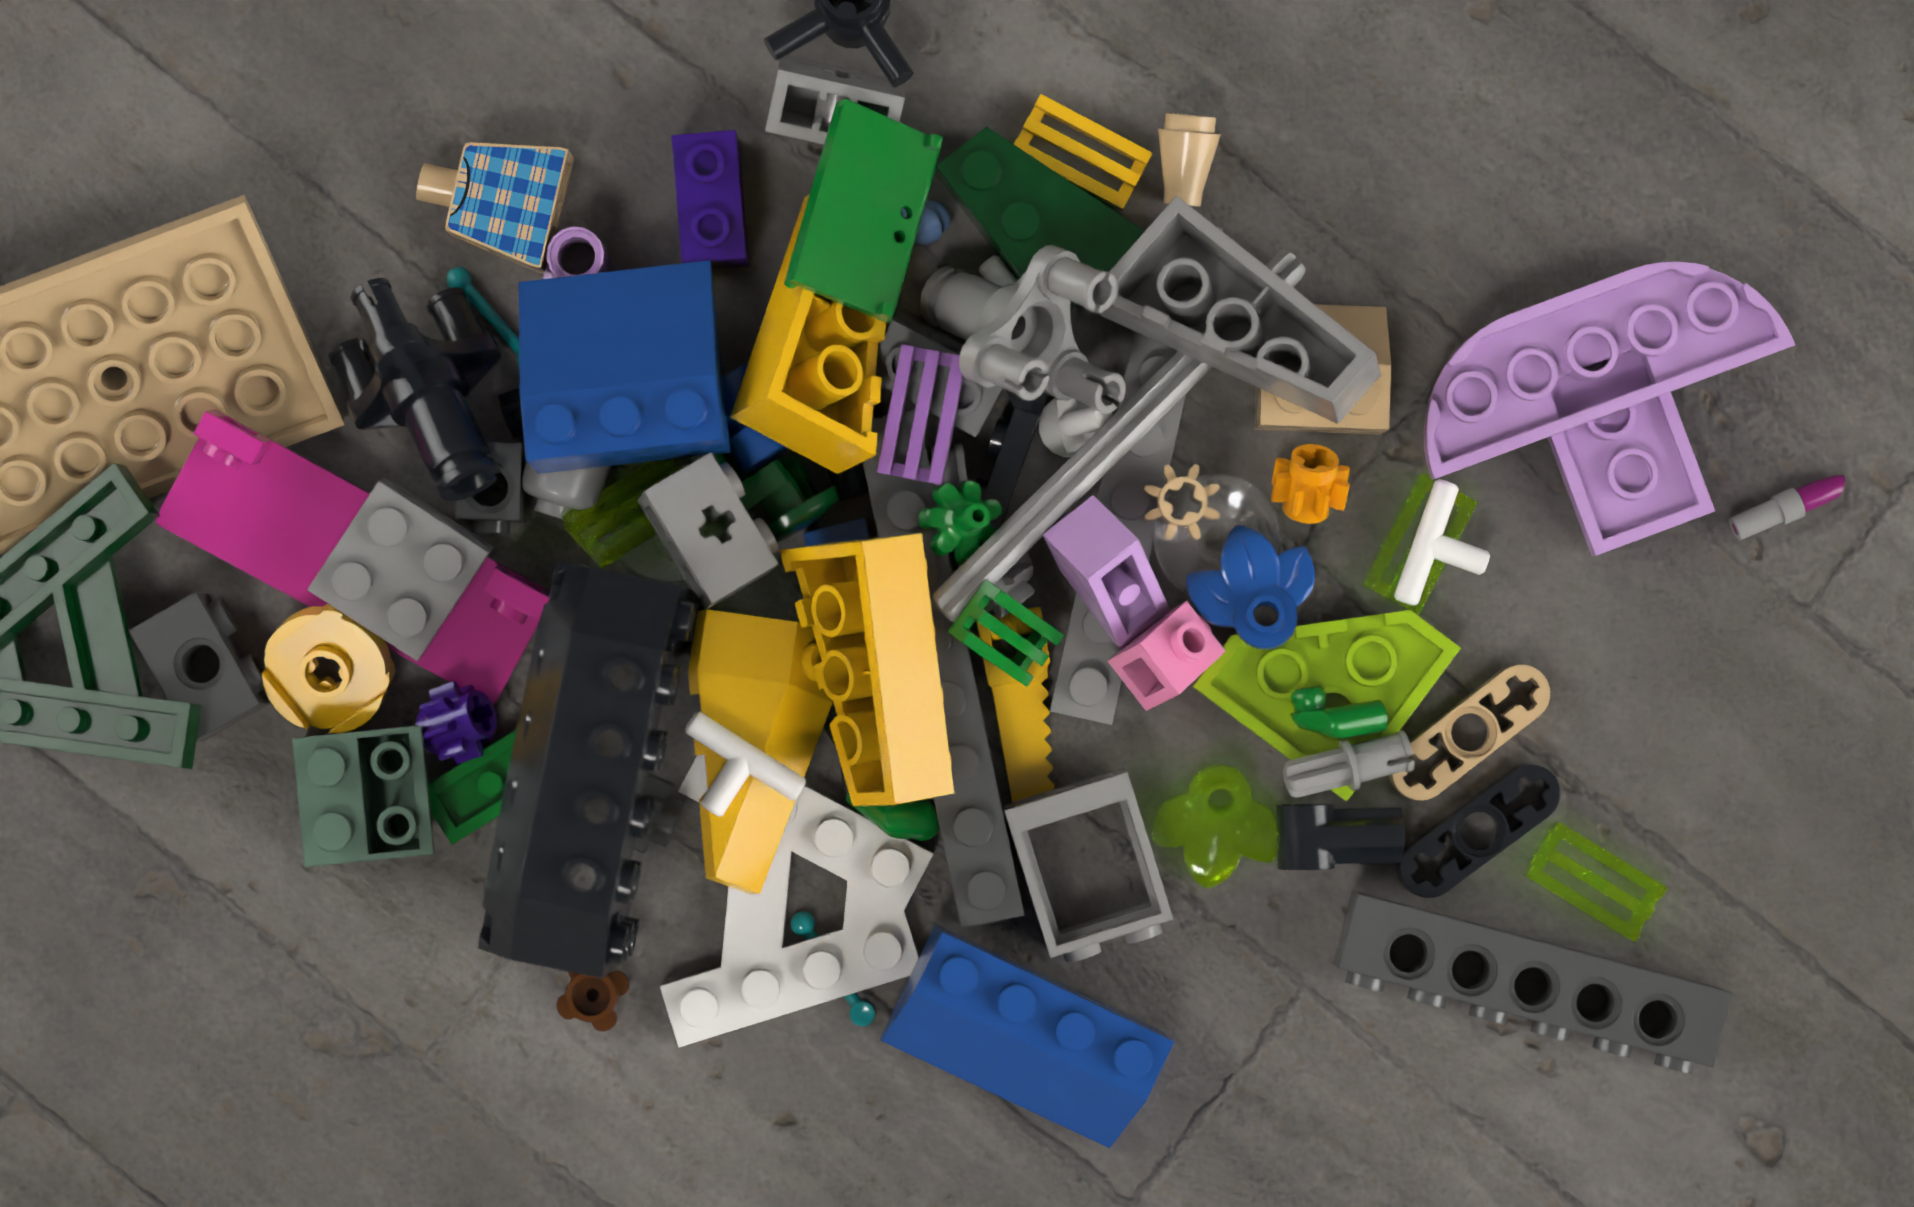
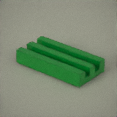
M987 579L981 584L948 631L963 644L1026 687L1034 678L1033 675L1026 671L1031 663L1035 661L1043 666L1049 658V655L1042 651L1048 640L1058 645L1065 636ZM991 599L1034 629L1027 640L984 610ZM975 620L1019 650L1012 660L969 631Z

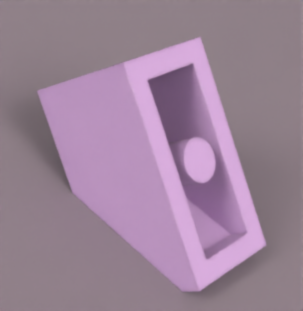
M1094 495L1076 509L1064 514L1053 527L1043 534L1062 574L1120 649L1128 645L1170 611L1139 539Z

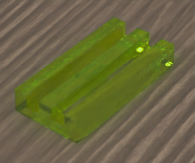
M674 459L645 463L604 489L596 504L583 510L572 509L564 514L562 517L565 530L601 569L605 568L657 534L637 500L645 490L683 469V467L676 468ZM625 523L627 525L604 541L597 542L598 539Z
M1420 473L1361 584L1362 587L1380 594L1383 598L1397 603L1417 615H1420L1446 563L1434 559L1419 603L1415 606L1400 602L1394 597L1412 543L1391 583L1388 584L1382 581L1381 578L1426 492H1431L1434 481H1436V479L1431 480V477L1424 473ZM1460 492L1457 493L1454 505L1459 508L1445 536L1459 540L1478 504L1477 501Z
M1558 821L1554 822L1523 874L1526 878L1632 942L1637 941L1642 932L1640 931L1646 920L1649 921L1655 911L1653 909L1659 898H1663L1668 889L1663 884ZM1560 840L1565 841L1644 889L1646 892L1642 899H1636L1557 851L1555 848ZM1550 861L1631 910L1633 914L1628 922L1623 921L1544 873L1542 870L1546 863Z

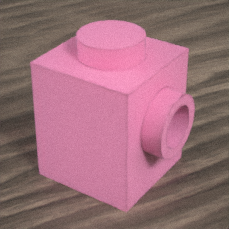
M1185 601L1170 609L1167 614L1124 648L1118 650L1107 662L1145 711L1180 695L1225 652V649L1212 634L1211 627L1207 621L1194 611L1188 601Z

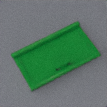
M848 99L836 102L784 281L785 286L790 289L796 287L804 288L883 322L892 323L939 158L943 137L937 134L927 135ZM902 208L905 209L907 212V216L904 218L903 212L901 211Z

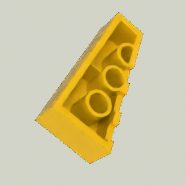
M809 195L804 197L730 418L839 474L876 456L878 433L872 432L873 407L880 403L882 377L876 376L878 343L885 340L886 322L804 288L796 287L790 289L785 286L784 281L809 199Z
M922 533L839 541L779 550L785 572L796 571L803 599L795 602L801 628L812 626L821 662L813 666L819 690H824L827 696L833 700L837 717L829 725L852 805H898L954 793L951 771L952 761L948 747L943 706L944 697L940 682L935 626L932 618L927 561L924 553Z

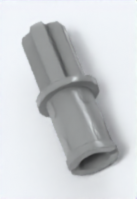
M1403 730L1392 735L1352 745L1345 739L1338 743L1337 749L1287 761L1284 764L1283 778L1290 796L1295 798L1346 785L1354 791L1360 788V782L1404 771H1413L1414 760L1412 758L1407 759L1408 756L1413 755L1409 739Z

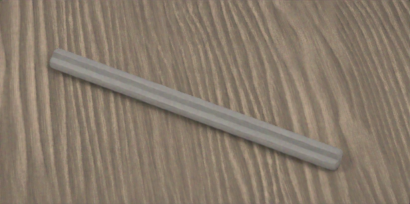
M1286 249L1280 250L1265 265L1292 287L1302 279L1306 271L1302 262ZM1178 351L934 592L931 601L936 609L944 617L954 622L986 579L995 584L1212 366Z

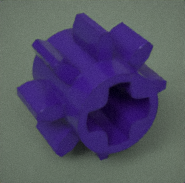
M456 681L430 689L431 701L420 705V711L416 717V726L423 725L425 749L432 754H438V758L441 761L453 757L457 764L483 756L484 752L481 743L493 740V734L497 726L496 713L490 699L483 692L474 691V686L471 684L459 688Z

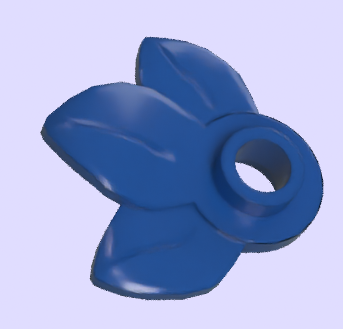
M1236 525L1224 543L1220 560L1221 570L1198 571L1188 574L1186 577L1187 592L1198 613L1208 623L1221 627L1235 628L1238 636L1253 648L1262 650L1274 649L1286 643L1296 629L1298 620L1297 607L1311 594L1314 586V565L1306 547H1294L1277 556L1272 544L1261 533L1243 525ZM1260 606H1269L1276 611L1278 620L1271 626H1262L1255 621L1253 613Z

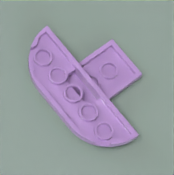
M1660 262L1643 265L1495 320L1466 340L1450 357L1433 386L1427 404L1423 430L1424 452L1431 480L1547 438L1592 557L1715 512L1671 391L1795 346L1794 340L1777 311L1759 292L1747 283L1742 284L1726 274L1710 269L1709 266L1689 262Z

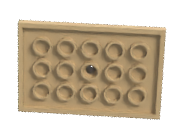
M245 195L0 286V555L13 548L113 463L127 467L148 499L170 491L199 438L193 433L205 411L216 409L284 447L345 425L342 410Z

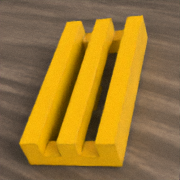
M1041 93L1031 114L1023 125L1022 131L1014 142L1015 146L1086 193L1120 211H1123L1153 154ZM1047 115L1134 161L1131 169L1041 123L1043 117ZM1035 135L1122 181L1123 184L1119 191H1115L1030 146L1029 144L1033 136Z

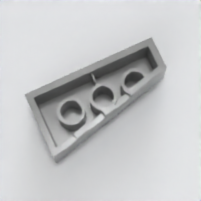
M1178 196L1171 201L1109 272L1117 280V294L1112 305L1100 313L1101 316L1337 424L1341 422L1381 376L1377 356L1373 350Z

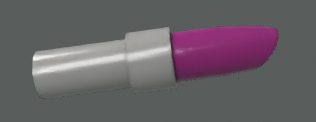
M1834 475L1814 481L1798 489L1789 488L1771 496L1770 501L1730 517L1729 524L1737 540L1741 541L1780 523L1786 525L1803 518L1806 512L1837 499L1844 489L1845 476Z

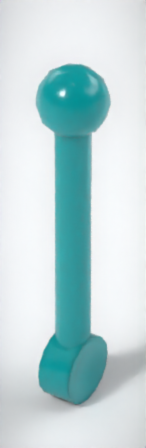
M454 267L451 269L446 278L448 286L450 288L459 287L465 291L469 301L518 355L517 362L520 367L519 337L471 284L470 272L464 267Z
M799 911L792 916L790 927L795 934L804 936L806 940L818 937L814 930L815 919L810 913ZM857 993L844 996L851 1006V1021L858 1026L869 1025L875 1017L873 1006L867 1001H861Z

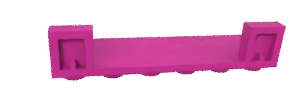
M216 409L205 411L193 433L199 438L158 512L160 516L155 519L156 524L309 607L328 604L307 589L370 493ZM488 557L424 655L418 661L387 641L385 642L389 650L448 682L456 681L459 688L470 684L473 685L474 691L483 692L493 704L498 700L537 629L543 606L549 601L550 590Z

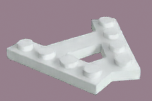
M704 755L696 756L678 791L699 802L703 794L708 791ZM805 785L795 800L761 893L748 894L728 886L721 966L660 986L678 1048L910 976L919 955L906 917L905 908L934 853L908 839L888 836L865 816ZM794 852L847 880L844 923L842 929L783 947L791 855Z

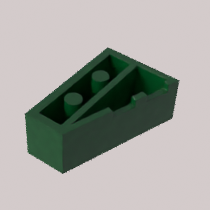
M987 126L936 165V177L1017 280L1027 271L1037 251L1046 245H1056L1076 254L1080 263L1099 271L1110 272L1145 232ZM1071 301L1070 311H1072L1079 304Z

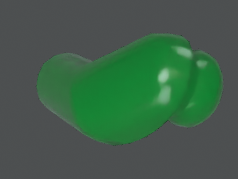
M1320 686L1296 689L1291 694L1290 698L1294 712L1290 713L1299 728L1337 739L1383 732L1387 728V712L1380 700L1338 707H1326V692Z
M848 793L846 795L847 803L890 837L899 839L914 838L918 841H925L934 837L940 829L935 804L927 799L898 805L853 806Z

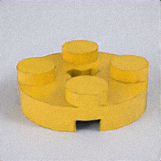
M330 604L297 611L280 624L268 640L265 648V670L262 672V680L265 693L271 704L292 724L304 729H308L312 725L319 729H330L328 733H345L362 726L377 712L385 700L389 686L393 681L395 664L391 659L390 651L384 639ZM324 656L326 659L336 661L340 666L338 674L342 681L336 683L329 676L321 680L317 678L313 672L319 664L316 657Z

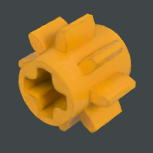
M1317 444L1300 445L1292 451L1290 460L1280 457L1275 459L1271 481L1273 485L1271 500L1272 502H1282L1283 512L1294 521L1305 524L1322 522L1328 517L1330 507L1344 511L1350 484L1347 482L1350 468L1349 466L1339 465L1337 454L1325 446Z

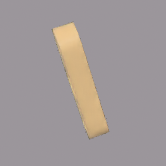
M1511 665L1501 669L1409 741L1413 756L1418 760H1425L1438 751L1435 746L1429 743V739L1438 733L1444 750L1459 760V764L1450 770L1447 760L1442 759L1429 770L1428 773L1433 782L1426 788L1417 782L1408 786L1403 779L1408 774L1405 771L1389 775L1392 786L1402 796L1413 800H1429L1439 795L1545 711L1550 701V687L1545 676L1536 668L1528 665ZM1511 677L1517 682L1531 680L1535 688L1530 691L1528 696L1533 704L1528 709H1525L1522 705H1513L1501 713L1500 716L1509 722V725L1501 731L1494 714L1480 705L1479 701L1488 694L1491 705H1497L1509 695L1510 689L1506 682ZM1468 713L1480 717L1487 729L1485 742L1481 747L1473 751H1464L1457 747L1451 735L1452 726L1456 719Z

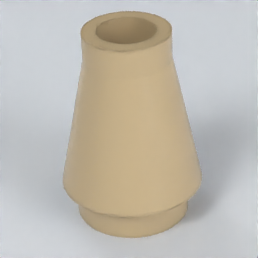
M1165 113L1164 129L1158 128L1164 182L1163 203L1170 204L1178 196L1189 206H1201L1202 193L1221 134L1215 133L1216 117Z

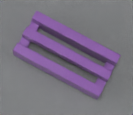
M901 345L877 473L943 485L963 382V375L959 367L960 355ZM914 361L925 362L905 464L895 463ZM938 365L950 367L931 469L920 468L919 463Z

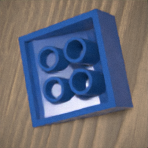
M710 260L518 282L520 401L526 462L538 474L703 456L710 452L712 454L730 452L713 271Z

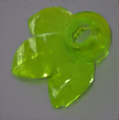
M1214 764L1203 768L1192 778L1187 792L1166 799L1155 814L1152 830L1153 843L1162 847L1183 846L1188 871L1203 888H1213L1228 879L1239 865L1241 856L1259 862L1271 863L1277 855V823L1274 815L1268 807L1252 798L1251 787L1247 778L1240 770L1233 766ZM1217 789H1225L1232 794L1229 803L1220 807L1212 805L1208 799L1210 794Z

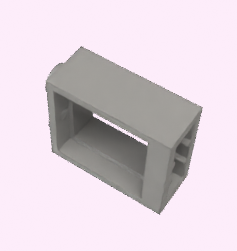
M1124 767L1002 805L1050 958L1063 954L1065 963L1080 961L1099 954L1102 951L1100 942L1123 935L1127 944L1147 940L1163 932L1161 923L1174 920L1129 774ZM1118 802L1149 902L1058 930L1027 830Z

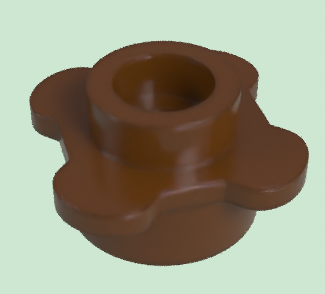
M619 970L610 972L603 978L568 972L571 980L567 986L566 994L560 996L557 1000L558 1013L567 1020L576 1017L581 1021L591 1022L597 1031H608L613 1028L618 1020L615 1009L619 998L629 990L627 976ZM596 989L599 993V998L596 1001L589 1000L587 997L588 990Z

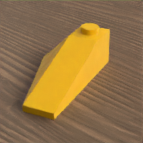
M707 609L697 611L688 678L690 695L699 694L700 709L703 714L800 776L805 777L833 700L827 696L824 690H819L813 666L820 663L821 658L812 628H801V624L794 621ZM694 739L695 756H705L708 790L727 759ZM749 774L723 816L718 817L702 807L701 800L707 792L699 800L705 875L709 880L742 892L760 894L795 800H789Z

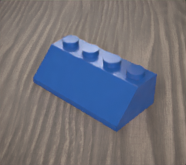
M937 924L934 925L880 1038L886 1044L1108 1148L1113 1145L1147 1101L1174 1044V1041L1163 1031Z

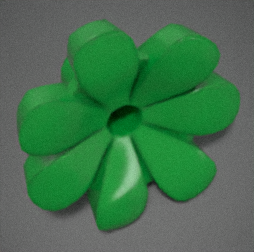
M968 480L961 481L957 489L950 483L938 484L933 489L932 496L939 507L925 508L919 513V524L923 529H937L938 531L930 542L932 551L936 555L943 557L955 548V559L961 565L997 531L994 527L990 526V521L996 519L1002 513L1001 505L997 500H980V485Z

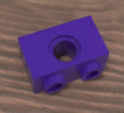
M736 130L671 135L682 263L710 260L712 269L750 266L740 140Z

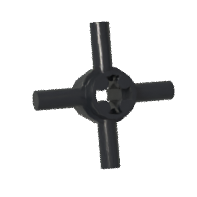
M814 0V10L764 38L768 51L777 61L826 33L835 44L844 48L858 49L866 46L892 87L902 85L913 76L910 66L884 28L890 15V0H864V3L869 8L857 14L854 4L843 2L846 0Z

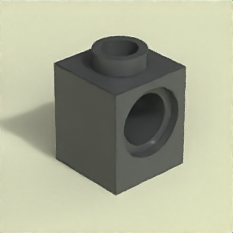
M487 442L491 450V454H488V457L493 458L497 462L500 472L507 479V496L500 504L492 507L482 505L477 495L464 500H458L455 505V519L472 521V533L510 534V523H526L527 493L522 489L521 485L523 468L526 462L525 445L523 443Z

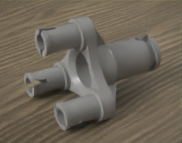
M1046 245L1033 256L1027 271L1015 284H1007L1003 287L979 276L968 274L957 268L956 274H954L955 269L950 266H944L935 271L927 280L920 300L922 316L927 323L935 327L939 324L941 329L967 340L959 356L960 371L966 379L988 388L997 385L1029 401L1036 399L1043 392L1059 400L1068 401L1075 399L1101 413L1107 414L1113 412L1117 407L1114 403L1101 398V395H1106L1120 403L1124 399L1126 386L1123 377L1118 373L1106 371L1088 362L1086 356L1077 347L1070 321L1071 301L1097 313H1102L1112 305L1118 288L1117 280L1113 274L1102 270L1099 271L1080 263L1076 254L1056 245Z

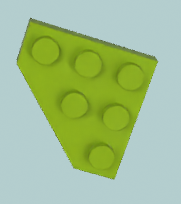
M1411 610L1296 626L1293 635L1286 643L1269 650L1253 648L1246 644L1238 635H1231L1222 645L1225 652L1197 678L1191 687L1287 759L1293 760L1337 749L1338 743L1341 740L1346 739L1352 745L1392 735L1400 731L1460 651L1461 647ZM1320 686L1326 692V707H1338L1380 700L1387 712V728L1383 732L1343 739L1299 728L1290 713L1294 712L1290 698L1291 694L1296 689ZM1348 785L1330 789L1331 792L1346 802L1354 793Z

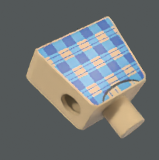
M465 143L458 170L429 163L423 164L418 179L416 199L449 207L445 231L452 237L530 270L544 274L548 262L547 248L558 231L574 157L568 149L560 147Z

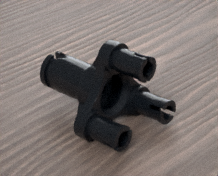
M386 278L368 280L367 282L377 300V305H375L371 296L368 297L362 284L352 291L350 297L372 338L369 346L365 339L359 341L358 338H354L337 345L328 356L350 398L346 407L356 427L361 430L407 427L431 478L435 482L440 483L437 486V491L443 500L458 501L475 496L497 480L495 474L500 473L497 462L493 458L488 457V454H491V450L465 398L498 363L501 353L492 335L489 332L482 331L466 299L467 295L462 288L453 287L442 290L428 301L429 305L426 308L433 316L444 341L423 335L419 332L416 325L407 323L392 292L389 280Z

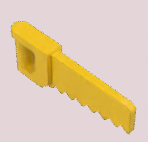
M1041 607L1029 608L1030 611L1043 619ZM1012 613L1007 614L1002 619H999L996 614L992 615L1021 636L1031 634L1034 630ZM977 621L979 638L992 646V641L1002 639ZM1046 643L1045 646L1042 648V651L1049 655L1048 646ZM983 657L987 683L992 687L1012 802L1054 789L1053 782L1047 777L1053 770V765L1046 759L1052 752V747L1045 740L1051 733V729L1043 721L1050 714L1049 709L1043 703L1049 693L1041 684L1048 677L1050 657L1043 666L1035 661L1031 663L1026 671L1033 675L1034 678L1027 687Z

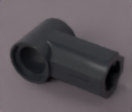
M1334 804L1276 805L1277 867L1279 870L1334 869L1335 864L1360 863L1361 865L1403 862L1405 827L1402 808L1334 809Z

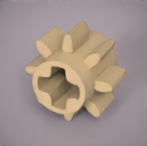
M1169 464L1163 467V476L1167 482L1165 486L1160 489L1154 485H1145L1143 489L1146 495L1156 499V509L1149 511L1143 518L1145 522L1161 518L1167 524L1164 532V540L1169 541L1175 535L1177 528H1187L1189 536L1196 541L1201 538L1200 529L1196 522L1201 517L1208 520H1218L1221 515L1215 509L1207 507V497L1214 495L1220 489L1219 484H1210L1203 488L1196 481L1199 474V465L1197 464L1190 468L1186 477H1176L1173 468ZM1182 486H1186L1192 490L1190 500L1199 505L1198 512H1187L1181 520H1178L1171 516L1173 505L1164 501L1166 492L1176 494Z

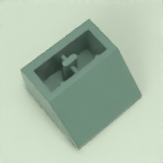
M423 725L292 738L305 867L435 854Z

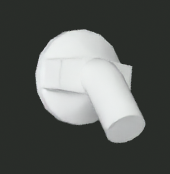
M1055 398L1042 411L1039 418V434L1043 444L1052 453L1061 457H1072L1112 417V413H1101L1075 399L1066 401Z

